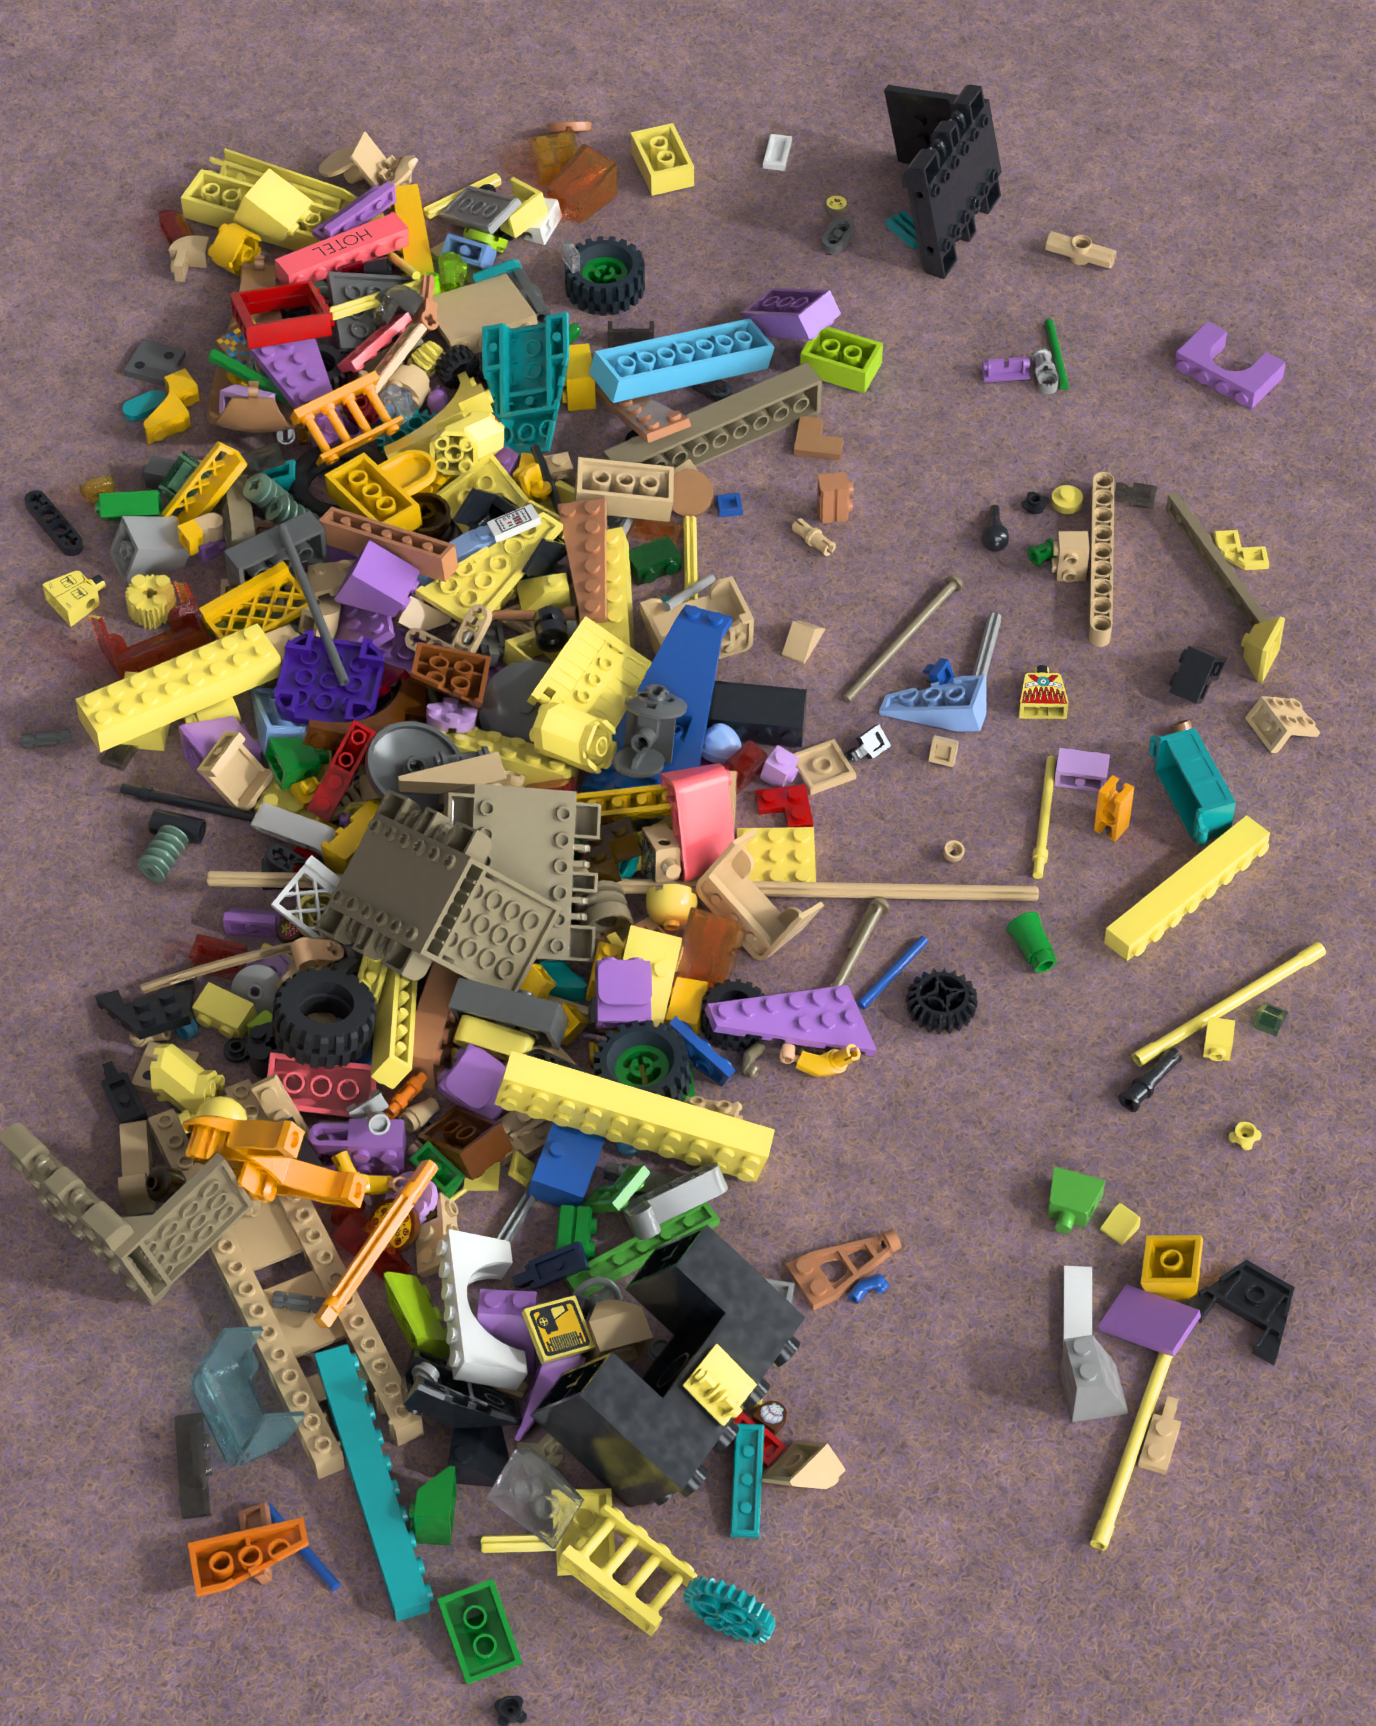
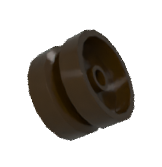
M433 493L412 495L411 497L420 506L422 526L412 532L449 543L452 538L451 509L448 502L440 495Z

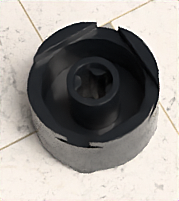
M272 1022L252 1027L246 1044L250 1069L254 1075L262 1079L267 1078L270 1052L284 1054L283 1049L278 1048L275 1038L272 1036Z

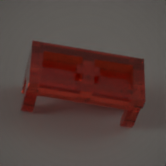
M197 934L189 958L193 959L190 967L247 953V945ZM247 963L206 975L234 980L238 972L245 968Z

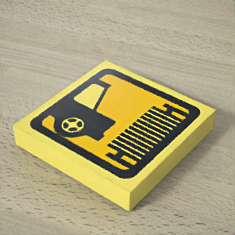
M575 1295L529 1307L521 1312L541 1365L589 1352L595 1348Z

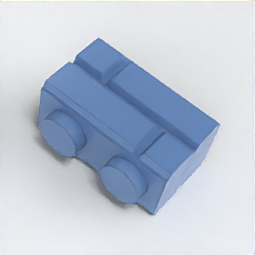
M448 234L441 251V256L451 262L482 271L493 266L497 251L489 245Z

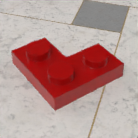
M806 784L755 790L759 815L784 812L787 828L813 827Z

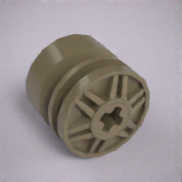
M601 880L598 881L597 893H575L573 897L588 898V904H571V908L574 913H584L587 915V921H577V925L596 926L595 949H597L599 942L606 943V936L613 932H616L622 942L626 941L630 926H634L631 912L627 907L624 890L620 884Z

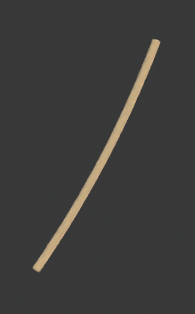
M324 935V936L314 937V938H311V939H326V940H327V939H333V938H331V937H329V936H327V935ZM292 942L189 968L141 984L140 988L143 994L218 970L291 953L290 945Z

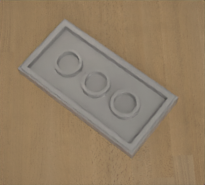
M468 185L439 214V217L446 223L492 235L522 203L516 197Z

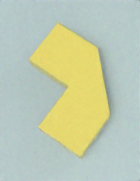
M1238 530L1213 532L1214 544L1217 548L1221 549L1226 560L1243 570L1269 568L1265 546L1241 548Z

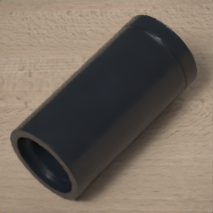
M155 809L150 818L149 832L151 834H157L159 828L164 825H171L180 829L187 836L189 842L201 844L206 833L205 819Z

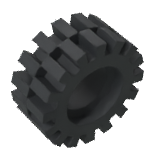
M456 345L452 346V350L446 349L447 353L445 355L442 353L440 355L442 359H437L435 372L449 389L454 387L456 390L459 388L458 374L466 371L469 378H476V372L480 371V362L467 346L464 347L463 345H459V347Z

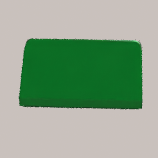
M429 1141L408 1159L415 1169H417L421 1161H433L438 1166V1170L430 1181L435 1184L439 1192L449 1199L465 1179V1175Z

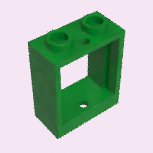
M158 490L99 493V499L95 500L96 514H99L105 522L121 521L122 516L162 517V495Z

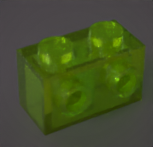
M446 252L442 256H438L437 271L441 293L464 287V282H467L466 261L461 260V254Z

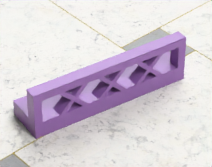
M390 181L381 187L376 184L313 229L312 235L323 241L368 223L396 202L395 185Z

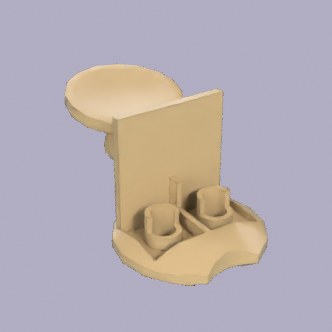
M364 131L355 147H346L329 155L319 166V172L323 177H333L344 172V177L348 183L354 184L365 179L371 188L376 184L381 187L390 181L396 188L398 186L410 185L412 182V170L416 166L418 159L415 155H405L397 159L390 155L386 159Z

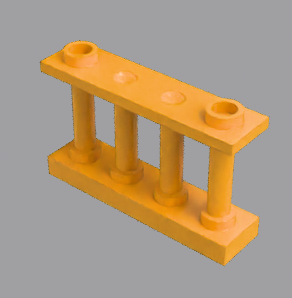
M376 371L293 410L290 417L293 425L296 426L300 423L306 425L323 453L316 462L318 467L325 463L329 466L337 462L340 456L384 434L390 436L400 430L399 427L404 418L401 415L391 419L375 392L376 385L380 380ZM362 393L364 396L367 395L383 422L382 425L371 429L355 402L356 396ZM341 403L347 405L363 432L362 435L353 439L350 438L335 412V406ZM321 413L326 415L343 444L331 449L314 421L315 416Z

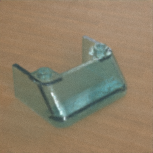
M262 1326L223 1328L196 1369L191 1380L193 1395L226 1464L230 1467L244 1466L284 1446L305 1417L303 1411L266 1413L251 1383L258 1370V1359L254 1355L252 1347L264 1331Z

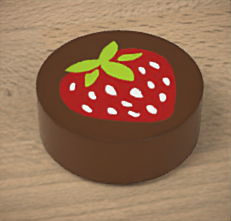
M287 919L280 922L277 926V936L283 944L303 938L299 929Z

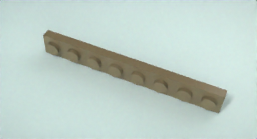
M1177 491L1168 494L1166 511L1251 630L1255 624L1270 620L1269 616L1264 614L1259 607L1257 599L1248 592L1246 584L1238 578L1234 567L1225 560L1221 549L1217 548L1212 542L1210 534L1202 528L1198 517L1192 514L1187 502L1184 499L1182 500Z

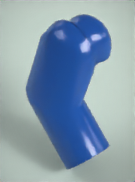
M882 1274L861 1278L847 1296L851 1301L858 1304L866 1293L872 1289H875L877 1293L885 1292L889 1287V1283Z

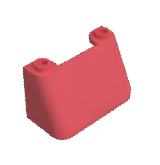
M720 763L660 773L661 786H667L669 795L666 796V801L671 806L674 837L681 849V873L679 879L683 882L702 877L728 845L735 840L729 785H731L732 779L730 771L725 770V767Z

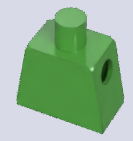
M1054 1167L1048 1217L1057 1220L1055 1225L1056 1231L1062 1234H1069L1073 1225L1086 1227L1103 1197L1105 1180Z

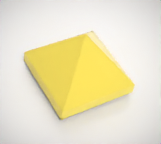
M515 1151L513 1152L508 1175L526 1187L533 1177L535 1164Z

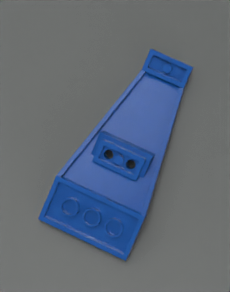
M686 604L675 619L636 691L646 690V686L652 684L664 685L669 690V693L684 699L687 703V712L681 717L676 718L672 763H664V769L660 773L700 767L722 639L732 625L731 616ZM627 710L616 729V735L612 736V741L617 742L616 753L624 749ZM613 758L609 768L600 769L601 773H590L582 784V793L661 784L660 773L648 778L628 777L615 769Z

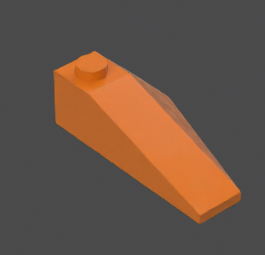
M301 1517L188 1543L196 1596L199 1597L228 1590L308 1546L304 1518Z

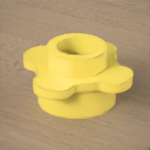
M1250 1122L1238 1123L1235 1131L1229 1133V1140L1241 1145L1243 1150H1251L1252 1144L1261 1139V1132Z

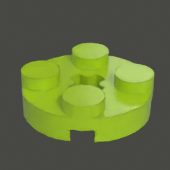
M465 227L463 232L464 238L489 245L500 253L504 252L508 244L506 239L497 238Z

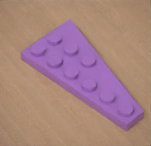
M315 338L251 349L252 358L294 409L333 391ZM337 405L335 406V412L339 417L340 421L342 422L343 426L345 427ZM322 413L315 416L314 421L329 447L332 448L342 444L328 417Z
M342 604L334 639L362 643L364 637L373 640V644L378 647L395 637L392 617Z
M848 985L709 1003L704 1009L713 1032L743 1037L746 1034L758 1035L763 1040L771 1041L772 1038L784 1039L785 1043L825 1049L826 1046L843 1049L849 1044H855V1048L850 1051L858 1047L867 1056H874L877 1051Z

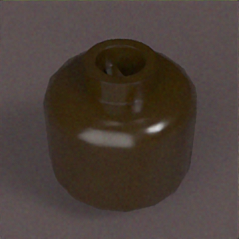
M159 1166L149 1173L145 1185L150 1199L155 1202L165 1203L187 1181L180 1170Z

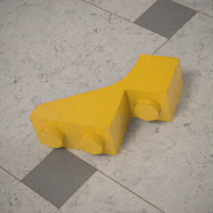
M185 368L164 377L168 396L143 423L148 444L161 441L165 437L183 432L191 427L189 411L186 406H192L200 401L198 386Z

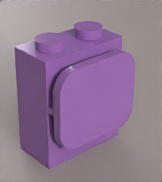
M604 957L601 960H597L595 966L596 1030H618L617 1026L625 1024L626 1028L632 1027L631 1021L639 1020V1026L645 1025L646 1020H652V970L650 961H644L643 958L639 957L629 958L628 960Z
M470 1043L466 1049L461 1047L453 1057L455 1064L450 1070L445 1068L437 1079V1082L440 1083L437 1091L456 1105L497 1120L504 1110L501 1106L494 1103L505 1066L483 1049L475 1047Z

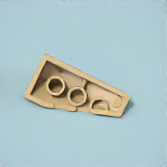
M499 752L398 776L400 792L441 794L472 784L507 786V777Z

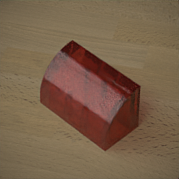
M176 210L158 212L160 228L170 246L179 238L194 235L182 213Z

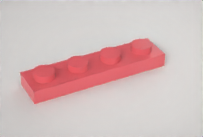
M409 313L393 315L337 365L341 373L352 371V373L358 372L364 367V362L373 359L379 354L378 350L392 343V338L403 333L406 329L405 326L412 321Z

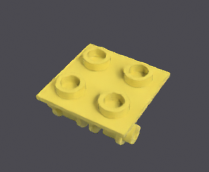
M715 1344L682 1386L722 1426H725L731 1417L736 1418L742 1412L741 1404L757 1384L718 1344Z

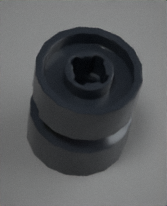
M545 606L538 609L533 616L537 646L542 651L548 653L562 650L568 642L563 611L555 606Z

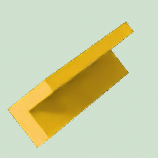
M217 441L163 510L161 516L176 517L171 515L176 508L183 507V511L176 517L179 525L210 513L248 465L239 451ZM220 451L227 453L222 460L215 461V457ZM212 471L208 478L201 480V475L204 472ZM197 488V493L194 496L186 497L190 490Z

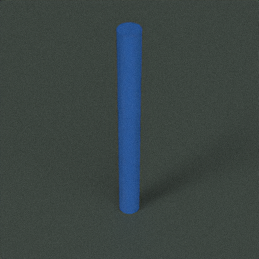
M920 936L858 1000L857 1006L865 1010L928 944V939Z
M267 1503L270 1507L271 1522L273 1524L286 1521L271 1503ZM309 1546L297 1551L331 1591L340 1587L341 1583Z

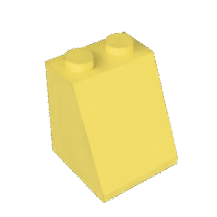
M268 169L244 196L233 221L283 241L288 235L292 237L299 228L298 223L300 221L304 223L312 213L309 209L313 201L271 169Z

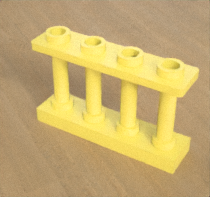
M605 1503L598 1515V1518L602 1521L601 1525L580 1549L575 1550L569 1545L562 1553L559 1565L641 1630L652 1636L662 1621L658 1611L681 1583L687 1587L690 1580L693 1581L694 1577L697 1578V1574L690 1564L675 1558L667 1546L652 1540L645 1529L629 1522L618 1508L610 1507ZM613 1529L625 1539V1542L604 1567L598 1568L589 1561V1556ZM637 1548L649 1559L627 1585L621 1586L613 1579L612 1574L632 1550ZM660 1566L672 1577L650 1604H644L636 1597L635 1593L656 1567Z

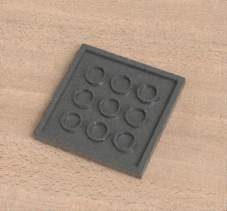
M328 272L326 276L331 306L415 281L410 276ZM420 294L334 320L339 350L342 353L350 354L393 315L408 312L412 318L413 307L419 304ZM401 334L394 336L392 342H396ZM427 334L422 338L424 343L428 342Z

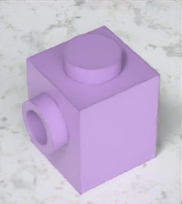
M777 745L765 761L760 779L775 788L784 787L788 781L792 782L799 771L796 768L799 758Z

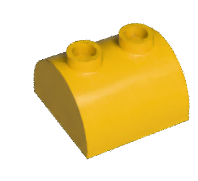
M1147 1235L1141 1276L1143 1289L1146 1292L1173 1301L1185 1300L1194 1296L1198 1290L1203 1246L1202 1235Z

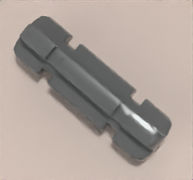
M60 729L59 732L52 730L36 732L35 735H32V733L23 734L21 740L23 748L26 749L34 748L33 745H37V747L57 745V742L67 744L71 742L72 737L70 729Z
M275 1291L272 1296V1306L281 1309L287 1306L288 1310L308 1313L310 1310H313V1313L317 1314L326 1298L316 1296L315 1299H312L310 1295L296 1293L286 1295V1292Z

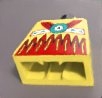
M1045 665L1035 667L1034 673L1025 674L1019 718L1067 719L1068 699L1061 675L1049 673V668Z

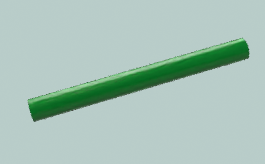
M1046 319L1044 324L1058 375L1059 386L1061 390L1069 389L1053 319Z

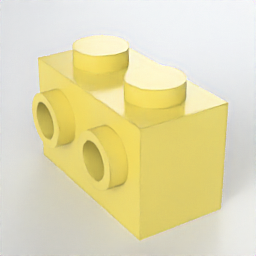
M208 982L192 1006L196 1021L200 1025L207 1028L210 1026L214 1027L223 1036L230 1039L232 1037L243 1039L247 1032V1024L257 1016L254 1003Z

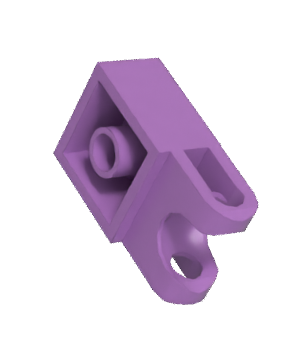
M349 1119V1124L319 1123L313 1125L309 1130V1144L319 1160L325 1157L332 1158L347 1150L353 1166L360 1174L384 1175L394 1178L406 1172L407 1142L404 1120L389 1119L390 1128L382 1135H375L369 1130L367 1119ZM324 1134L329 1137V1140L320 1141L316 1137ZM332 1160L328 1164L323 1165L326 1169L337 1171Z

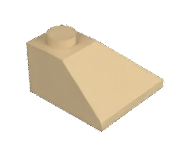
M795 1440L762 1473V1482L828 1489L838 1482V1477L845 1471V1468L828 1443Z

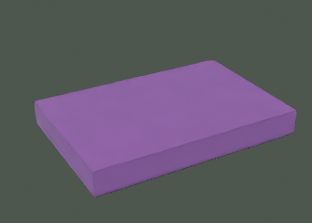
M1126 1284L1100 1322L1099 1328L1102 1332L1174 1357L1200 1319L1201 1314L1198 1309Z

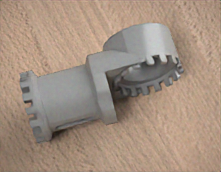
M1039 348L1040 350L1036 349V352L1034 351L1031 354V360L1036 366L1037 388L1041 393L1052 394L1058 389V375L1055 364L1051 362V351ZM1044 381H1051V382H1053V383H1052V385H1050V384L1046 385V384H1043L1042 382H1044Z

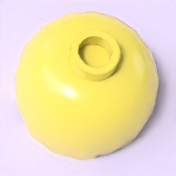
M664 884L663 890L655 891L654 886L646 891L647 913L655 923L664 926V929L677 930L679 926H683L693 919L696 913L698 894L696 891L692 893L691 887L680 884Z

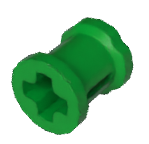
M1052 538L1046 539L1045 543L1038 546L1032 545L1028 547V557L1036 567L1040 566L1045 560L1056 558V556H1053L1054 540Z

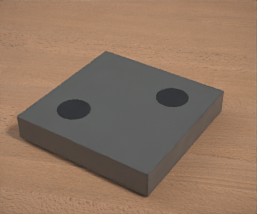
M143 339L123 370L124 376L166 387L164 377L178 370L186 357V352L182 349Z

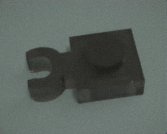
M1134 482L1133 487H1128L1125 483H1116L1114 501L1124 502L1127 500L1130 501L1129 506L1153 510L1157 486Z

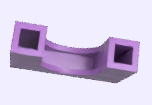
M1208 321L1176 352L1174 368L1183 374L1197 379L1201 384L1210 386L1217 390L1218 393L1236 400L1238 404L1252 409L1283 378L1285 362L1265 352L1248 369L1229 371L1220 368L1212 359L1225 348L1227 331Z

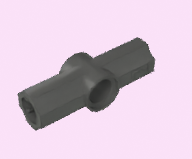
M519 269L508 274V277L535 312L537 324L545 323V316L551 314L543 302L540 287L533 285L524 270Z

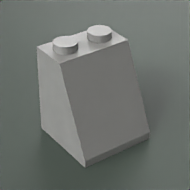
M122 516L109 554L124 585L130 584L131 579L138 574L145 577L152 574L155 576L185 566L190 555L178 541L177 526L179 523L176 517Z
M1087 1335L1064 1339L1060 1376L1072 1422L1128 1414L1116 1364L1095 1337Z

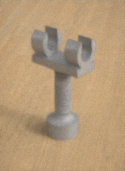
M378 1088L369 1093L370 1098L358 1106L353 1103L346 1108L352 1119H367V1126L375 1135L385 1134L390 1128V1120L382 1112L389 1106Z

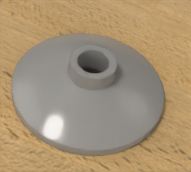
M261 964L250 965L243 968L235 976L232 982L231 993L254 1003L257 1016L264 1010L272 1013L273 1001L277 991L276 984L281 978L276 971L268 966ZM253 987L260 989L259 996L252 995L251 990Z

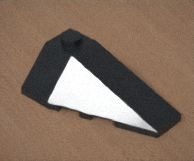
M502 1426L454 1429L447 1467L455 1466L456 1484L497 1488L507 1487L510 1460Z

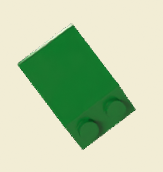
M494 1579L435 1599L466 1685L523 1664Z

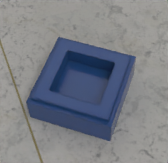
M740 493L716 495L719 517L743 515Z

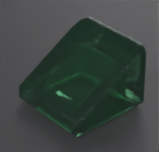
M1263 1003L1256 1013L1252 1027L1276 1037L1289 1012L1268 1003Z

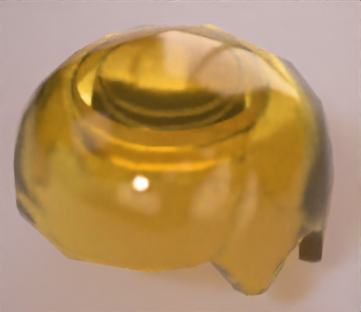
M109 474L105 477L91 478L83 485H79L80 493L85 500L95 503V500L99 499V493H115V478Z

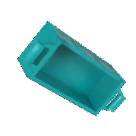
M1195 728L1161 737L1151 736L1148 753L1152 756L1155 763L1154 770L1192 842L1197 843L1199 846H1205L1207 840L1220 837L1232 827L1236 801Z

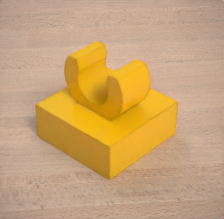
M314 776L291 785L290 791L302 810L308 807L320 785Z

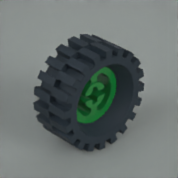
M597 236V241H592L591 238L586 239L585 245L579 242L575 245V250L571 249L568 252L564 265L566 295L568 298L570 297V302L573 305L578 303V309L581 311L588 308L589 314L594 315L596 311H600V316H607V312L612 311V314L616 315L619 314V309H623L626 312L630 310V304L636 306L638 298L642 299L645 291V262L641 251H636L634 244L631 243L627 246V240L622 238L617 242L616 237L609 236V240H603V236Z
M639 1020L631 1021L632 1027L626 1028L625 1024L617 1026L618 1033L615 1034L611 1030L606 1034L607 1042L603 1040L599 1042V1052L595 1051L594 1053L595 1063L593 1065L595 1076L684 1102L683 1094L688 1096L690 1091L689 1084H691L692 1079L688 1052L684 1040L678 1038V1033L673 1028L668 1032L667 1025L661 1022L658 1027H654L652 1020H646L645 1025L639 1026ZM644 1064L647 1084L642 1082L639 1065Z

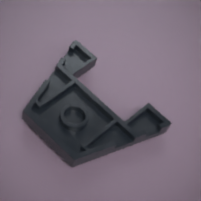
M197 977L176 983L175 989H165L156 995L146 998L139 997L127 1004H124L119 990L95 996L101 1010L103 1008L106 1009L111 1018L120 1020L125 1029L141 1040L191 1024L192 1006L194 1005L193 994H195V980H197Z
M1245 1260L1219 1277V1281L1210 1287H1204L1198 1291V1295L1190 1300H1184L1181 1304L1200 1310L1201 1317L1198 1320L1200 1323L1217 1303L1264 1330V1333L1254 1345L1252 1353L1274 1366L1277 1361L1295 1287L1252 1262Z

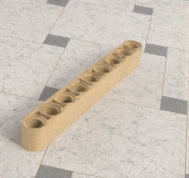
M1099 472L1094 475L1091 491L1089 642L1097 647H1104L1110 643L1113 624L1114 477L1108 472Z

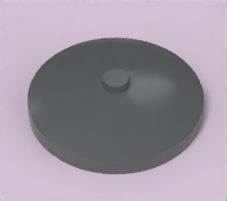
M526 660L510 664L497 672L485 687L482 708L479 710L483 731H496L501 733L502 736L518 737L524 739L525 742L534 744V742L530 741L529 733L533 728L538 715V709L542 704L537 702L533 706L527 700L551 665L541 661Z
M414 721L397 722L383 728L373 738L365 756V772L372 789L381 800H383L387 790L390 789L418 803L422 808V813L426 807L441 813L444 811V805L439 804V794L400 792L398 776L435 767L433 757L434 755H439L438 751H444L446 755L461 753L448 736L430 725Z

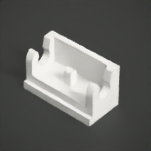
M544 198L548 214L524 231L532 235H525L524 240L542 245L546 244L562 218L558 199Z

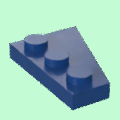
M675 1017L667 1026L668 1032L673 1028L678 1033V1038L684 1040L688 1058L694 1062L695 1068L723 1087L735 1072L731 1063L726 1058L720 1057L706 1040L699 1038L692 1031L689 1024Z

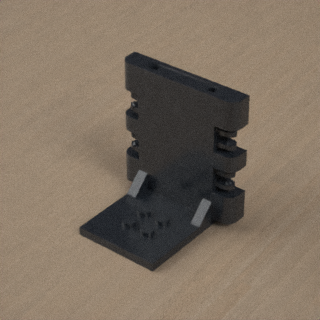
M887 85L884 93L897 158L899 162L910 164L904 175L922 266L927 274L945 279L958 260L955 243L959 240L970 242L977 232L974 215L978 212L989 214L1001 197L998 178L1002 170L989 99H984L982 86L966 85L959 95Z

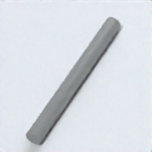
M709 574L670 598L662 604V609L668 612L705 589L715 581L714 575Z

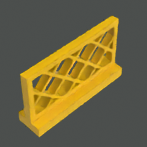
M282 561L200 607L199 612L206 628L210 629L217 639H221L240 631L232 629L235 621L245 622L244 629L250 627L251 623L263 624L261 629L265 634L279 629L300 617L302 608L308 607L299 583L291 575L285 562ZM288 584L292 585L291 592L279 591ZM265 597H272L270 604L258 603V601ZM276 599H288L287 605H275ZM294 599L305 601V604L300 607H291ZM246 608L250 609L248 616L237 615V613ZM255 610H266L265 618L254 617ZM272 611L284 612L281 618L270 619ZM224 620L229 621L227 628L216 627L217 624Z

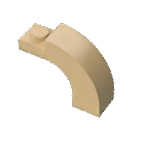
M329 594L318 596L317 603L332 636L337 632L341 604L336 602L333 596L330 597ZM294 599V607H300L305 604L304 600ZM309 607L302 608L298 631L305 634L304 630H314L315 636L320 637Z

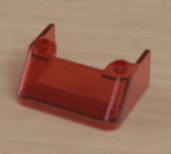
M178 579L173 581L182 604L172 608L168 614L171 630L128 648L123 637L114 633L108 634L102 617L93 614L88 616L101 651L120 680L124 679L126 671L142 672L211 643L188 582Z

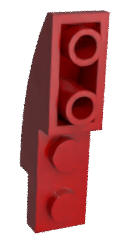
M353 720L330 762L325 776L306 809L307 811L330 822L341 800L344 799L366 756L367 749L377 733L376 731Z

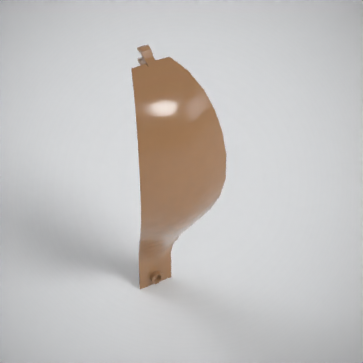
M255 255V263H242L238 292L277 286L278 278L276 277L275 264L264 263V255ZM281 310L250 315L257 324L283 320ZM232 314L226 333L238 327ZM216 366L207 407V417L210 424L229 430L249 433L277 432L296 427L290 419L294 410L292 407L276 398L274 400L273 397H258L259 381H249L248 396L233 395L225 410L219 413L220 390L234 384L228 380L227 371ZM260 368V370H259L260 373H261L263 376L269 378V377L265 374V372Z

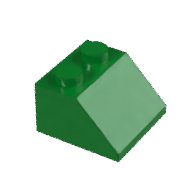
M455 1466L447 1467L417 1489L416 1501H410V1531L415 1533L417 1544L451 1546L457 1498Z

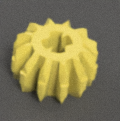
M428 341L412 353L408 359L407 366L410 364L418 366L430 378L436 373L435 365H437V359L441 360L440 355L442 353L445 355V352L435 342Z

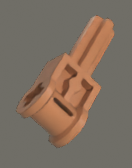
M433 275L422 276L419 304L413 307L412 321L409 323V325L422 323L427 328L421 338L425 337L428 331H434L439 325L437 318L438 303L433 301L435 284Z

